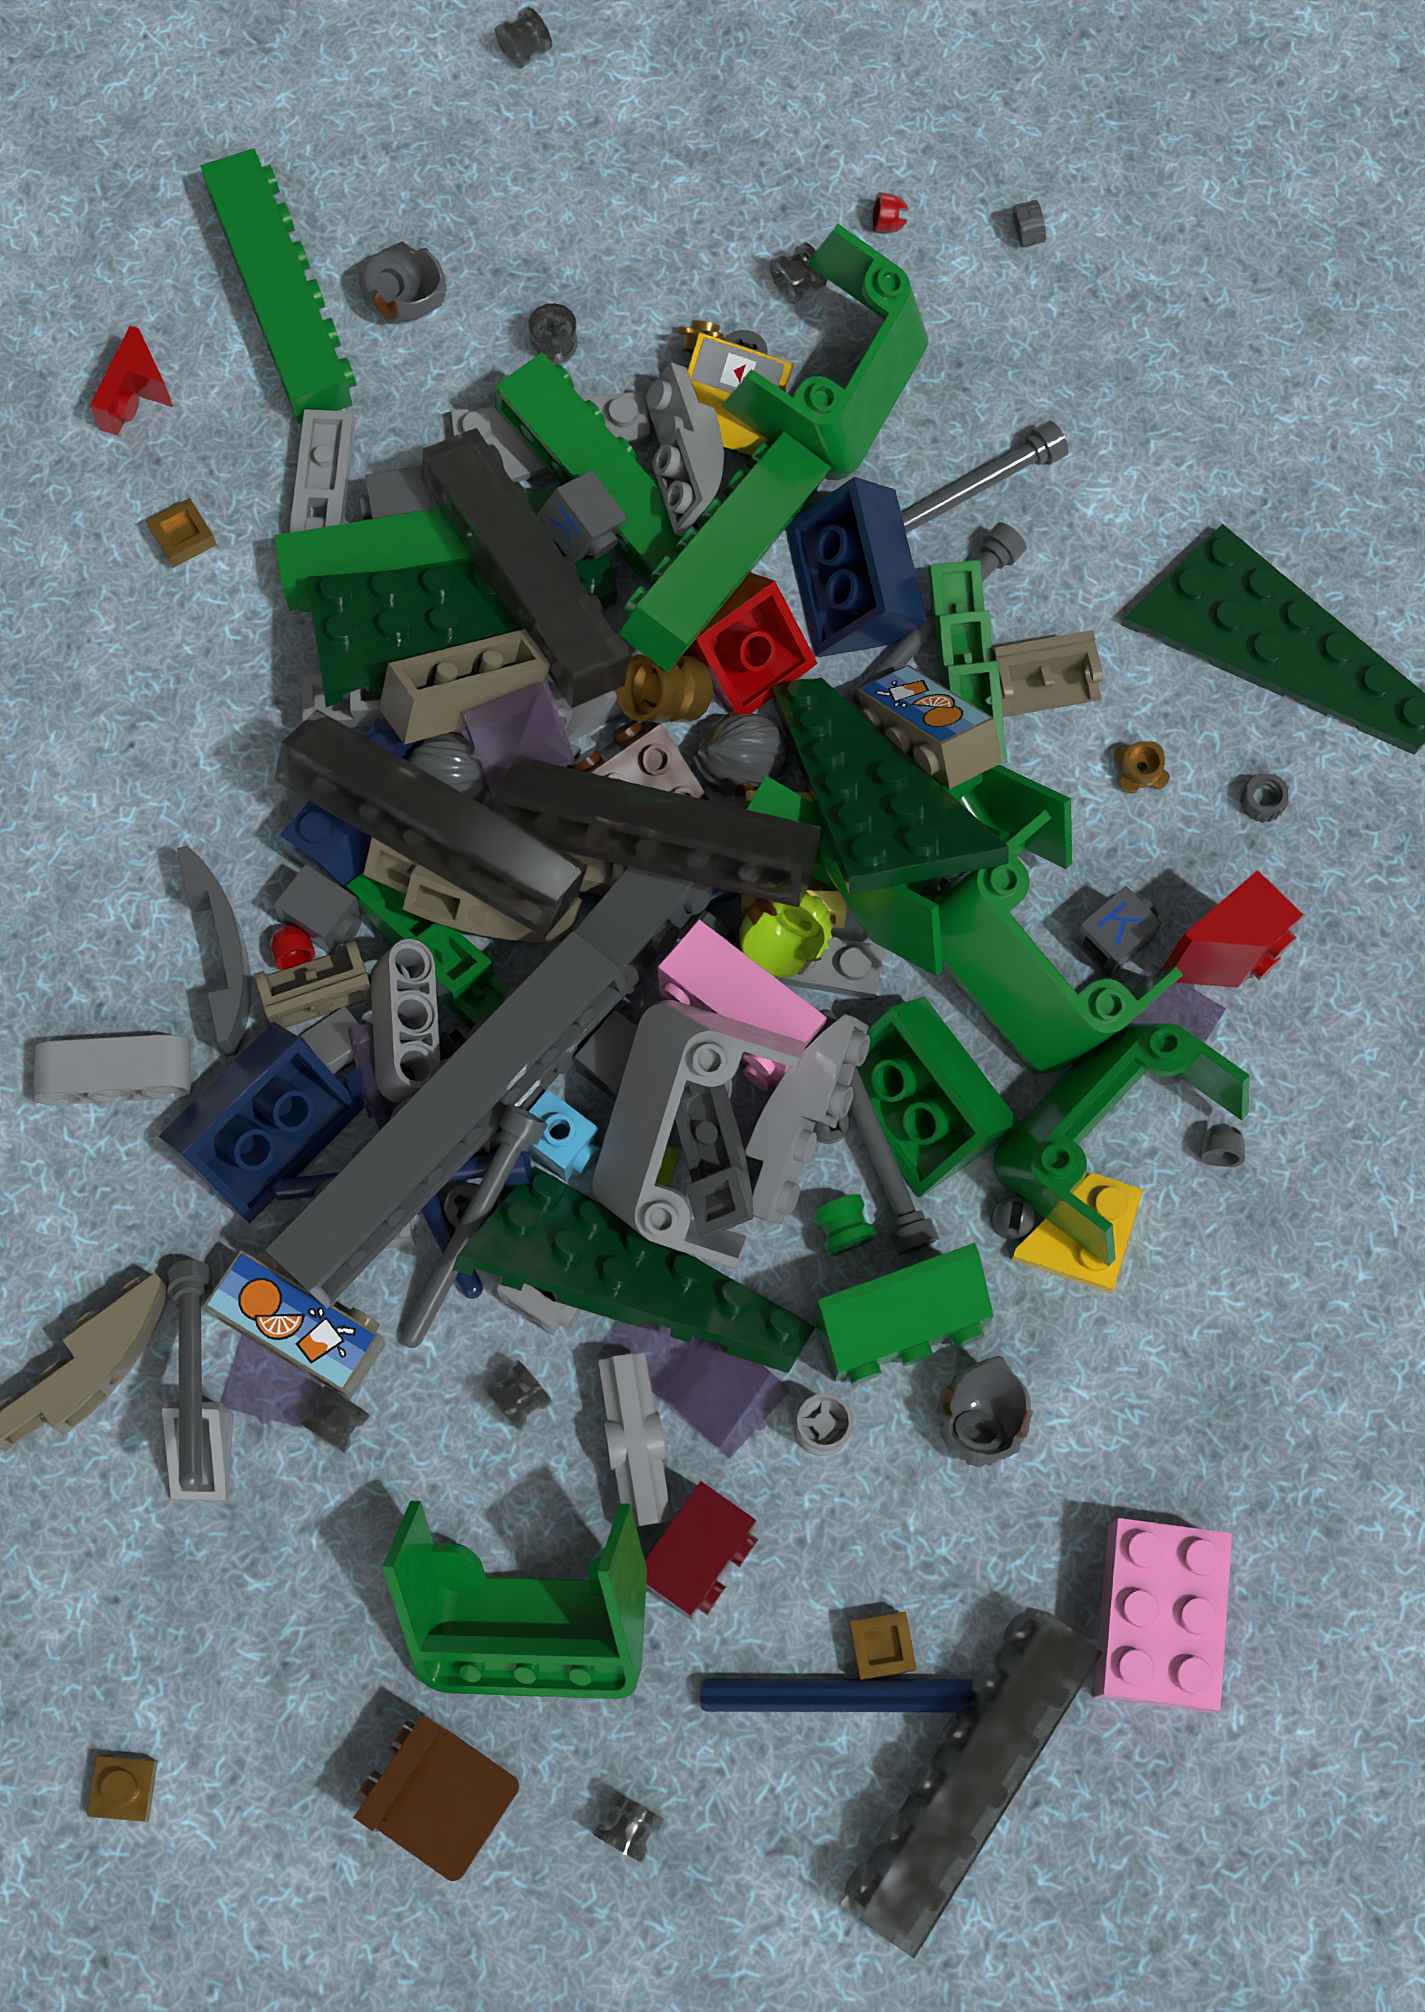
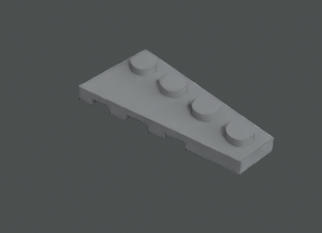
M645 391L581 397L584 401L591 400L596 404L604 416L605 426L616 438L619 436L623 437L632 448L651 442L648 409L644 397L646 395ZM495 406L451 410L461 504L476 500L478 495L499 488L503 491L518 486L520 481L545 473L548 476L552 475L495 409Z

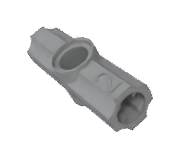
M631 1353L598 1360L607 1419L603 1420L606 1450L610 1470H615L619 1504H631L636 1528L672 1522L663 1462H666L664 1435L659 1412H654L651 1393L652 1386L645 1353Z

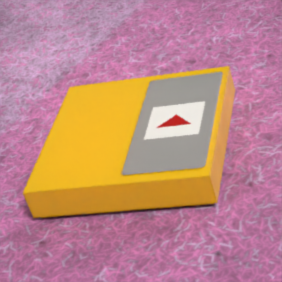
M699 332L688 369L699 403L714 407L720 426L723 447L752 456L763 442L769 445L771 440L721 406L750 369L786 392L795 363Z

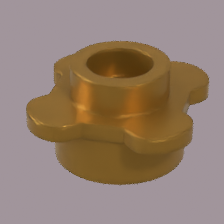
M692 320L691 328H677V333L684 335L682 350L692 354L699 332L720 339L725 338L724 334L719 333L720 326L711 322Z
M1141 741L1132 744L1130 747L1123 745L1116 749L1113 760L1120 766L1122 777L1119 785L1122 790L1127 793H1136L1139 788L1152 786L1155 789H1162L1168 784L1170 775L1163 769L1165 757L1163 754L1164 750L1160 744L1153 741ZM1144 764L1146 770H1138L1137 765Z

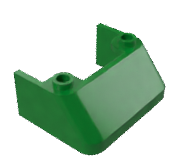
M837 224L813 253L806 265L885 319L847 386L843 389L826 377L813 376L803 381L791 397L760 374L750 369L721 406L772 442H775L784 431L832 467L825 477L831 480L844 479L860 466L928 345L927 332L906 273L891 260L840 224Z
M997 765L951 789L938 782L1001 840L1007 837L1019 825L1046 810L1052 818L1013 852L1017 856L1023 850H1027L1064 869L1072 865L1070 797L1001 765ZM825 835L820 842L822 865L868 938L875 944L935 976L942 972L939 905L918 894L937 878L849 894Z
M1046 810L1019 825L1002 840L1009 847L1008 864L965 872L932 900V902L939 905L943 968L1022 1063L1031 1071L1040 1074H1049L1064 1069L1128 1025L1183 976L1180 970L1174 967L1148 976L1131 992L1116 980L1102 979L1089 984L1077 994L1009 912L1026 897L1030 886L1028 871L1013 851L1052 818Z
M1129 1023L1110 1038L1084 1054L1003 1139L994 1153L995 1171L1001 1184L1016 1196L1028 1200L1038 1213L1108 1267L1116 1259L1113 1224L1072 1194L1083 1182L1087 1173L1086 1155L1078 1144L1147 1070L1162 1077L1180 1076L1241 1121L1249 1113L1250 1075L1176 1024Z
M421 1501L409 1502L382 1568L416 1674L426 1686L435 1691L450 1694L622 1699L630 1696L635 1691L642 1670L647 1568L631 1504H619L605 1548L598 1550L592 1556L588 1568L590 1580L487 1578L480 1558L468 1547L460 1544L434 1543Z

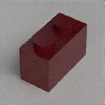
M700 1481L646 1558V1588L690 1620L698 1609L708 1615L726 1589V1586L718 1581L730 1562L740 1568L759 1539L751 1534L757 1520Z

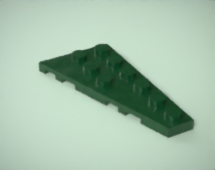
M1224 524L1216 529L1123 619L1121 626L1137 633L1140 630L1163 640V644L1178 651L1181 649L1210 661L1214 667L1282 697L1288 695L1310 705L1309 709L1325 716L1331 714L1357 726L1359 731L1413 755L1425 745V693Z
M604 554L597 559H594L592 555H587L573 564L568 557L307 577V590L325 708L343 702L342 695L366 687L368 692L383 688L388 663L523 629L529 635H532L533 627L553 620L563 624L566 623L570 616H585L616 605L617 587L609 554Z
M822 677L810 680L799 679L788 684L773 686L775 708L849 894L1008 864L1009 847Z
M536 1166L531 1169V1183L516 1186L458 1253L452 1269L470 1276L474 1268L503 1277L501 1285L519 1291L522 1290L524 1284L553 1292V1296L558 1303L641 1328L643 1321L671 1329L670 1337L690 1343L692 1336L720 1344V1347L727 1355L786 1373L790 1372L816 1326L796 1316L791 1311L782 1308L749 1289L744 1284L705 1264L698 1258L688 1253L651 1242L600 1202L595 1201Z

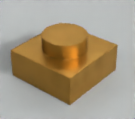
M191 498L146 520L151 533L173 568L217 545L214 535Z
M906 1612L849 1622L859 1680L917 1670Z
M96 1756L87 1817L149 1822L158 1761Z

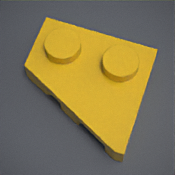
M1091 1172L1072 1193L1113 1224L1116 1259L1109 1267L1047 1219L1015 1249L1011 1260L1112 1293L1144 1189Z

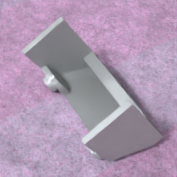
M662 1000L651 1005L640 1019L593 1175L592 1187L597 1200L651 1242L735 1269L747 1236L725 1230L702 1239L698 1235L695 1220L692 1219L691 1207L685 1196L673 1188L655 1183L687 1080L703 1086L715 1087L728 1082L736 1073L743 1052L798 1068L807 1042L674 1000Z

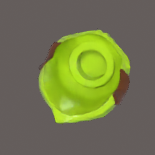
M777 890L769 893L764 898L758 897L748 908L747 914L739 928L741 952L775 978L802 975L812 962L821 960L824 950L829 949L828 941L832 940V926L828 907L823 904L822 899L819 897L811 896L808 892L799 890Z

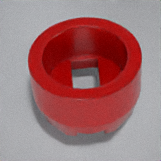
M878 192L873 207V231L895 233L905 226L907 220L898 218L899 211L909 210L906 202L900 196Z
M282 926L273 933L270 939V953L276 968L280 970H286L310 962L315 957V949L309 935L297 926Z

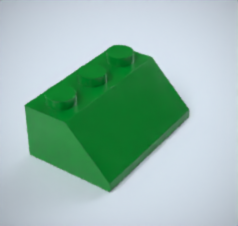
M925 996L892 1006L867 1030L866 1034L870 1037L868 1054L863 1064L856 1067L897 1166L919 1197L925 1195L989 1151L1020 1123Z
M972 1243L818 1299L812 1323L816 1326L817 1336L835 1382L848 1377L851 1385H856L881 1375L880 1365L900 1358L902 1365L908 1366L932 1356L931 1346L951 1339L953 1346L959 1347L982 1338L985 1335L982 1328L989 1325L994 1314L980 1254L976 1244Z

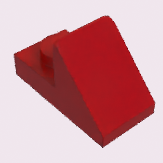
M131 325L89 405L99 430L118 436L124 422H130L135 417L139 404L138 396L173 407L165 382L139 328Z

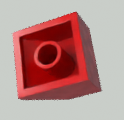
M751 572L683 654L684 656L697 657L705 663L711 673L713 693L730 712L739 714L753 713L773 698V686L791 683L818 664L776 581Z
M1257 870L1184 933L1160 972L1177 967L1183 976L1175 983L1238 988L1252 974L1258 980H1261L1281 961L1282 958L1280 956L1296 941L1297 937L1292 933V930L1304 914Z

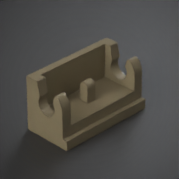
M1094 631L994 647L993 660L998 661L1003 717L1098 701L1101 697L1098 682L1103 681V671L1095 644Z
M356 940L345 943L346 950L268 976L264 971L255 973V981L270 1024L276 1022L280 1026L288 1028L336 1012L343 1006L348 1008L372 1000L371 983Z

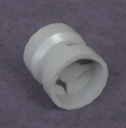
M821 1393L808 1398L800 1407L795 1423L796 1438L801 1447L810 1454L817 1456H829L840 1451L851 1433L853 1426L852 1412L845 1401L833 1394Z

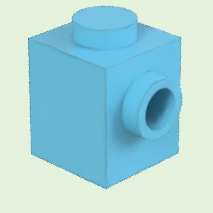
M547 1089L529 1110L530 1113L538 1116L548 1124L538 1145L531 1144L529 1152L567 1181L575 1170L581 1175L584 1174L597 1159L601 1151L596 1146L600 1141L599 1130L596 1125Z

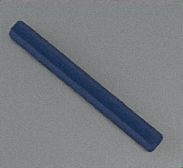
M706 1678L700 1684V1706L705 1712L979 1713L983 1711L985 1702L983 1683L977 1679Z

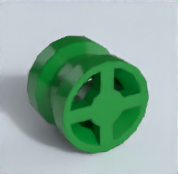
M860 1194L838 1198L822 1205L811 1213L814 1225L822 1228L825 1235L823 1247L827 1256L839 1255L860 1247L877 1236L873 1224L865 1221L862 1213L865 1204Z

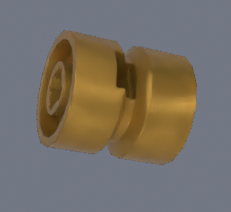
M637 654L628 658L621 666L617 676L616 694L618 703L623 713L635 721L662 722L667 720L670 722H691L699 719L707 711L712 700L713 683L711 673L705 663L697 657L682 656L668 673L646 655Z

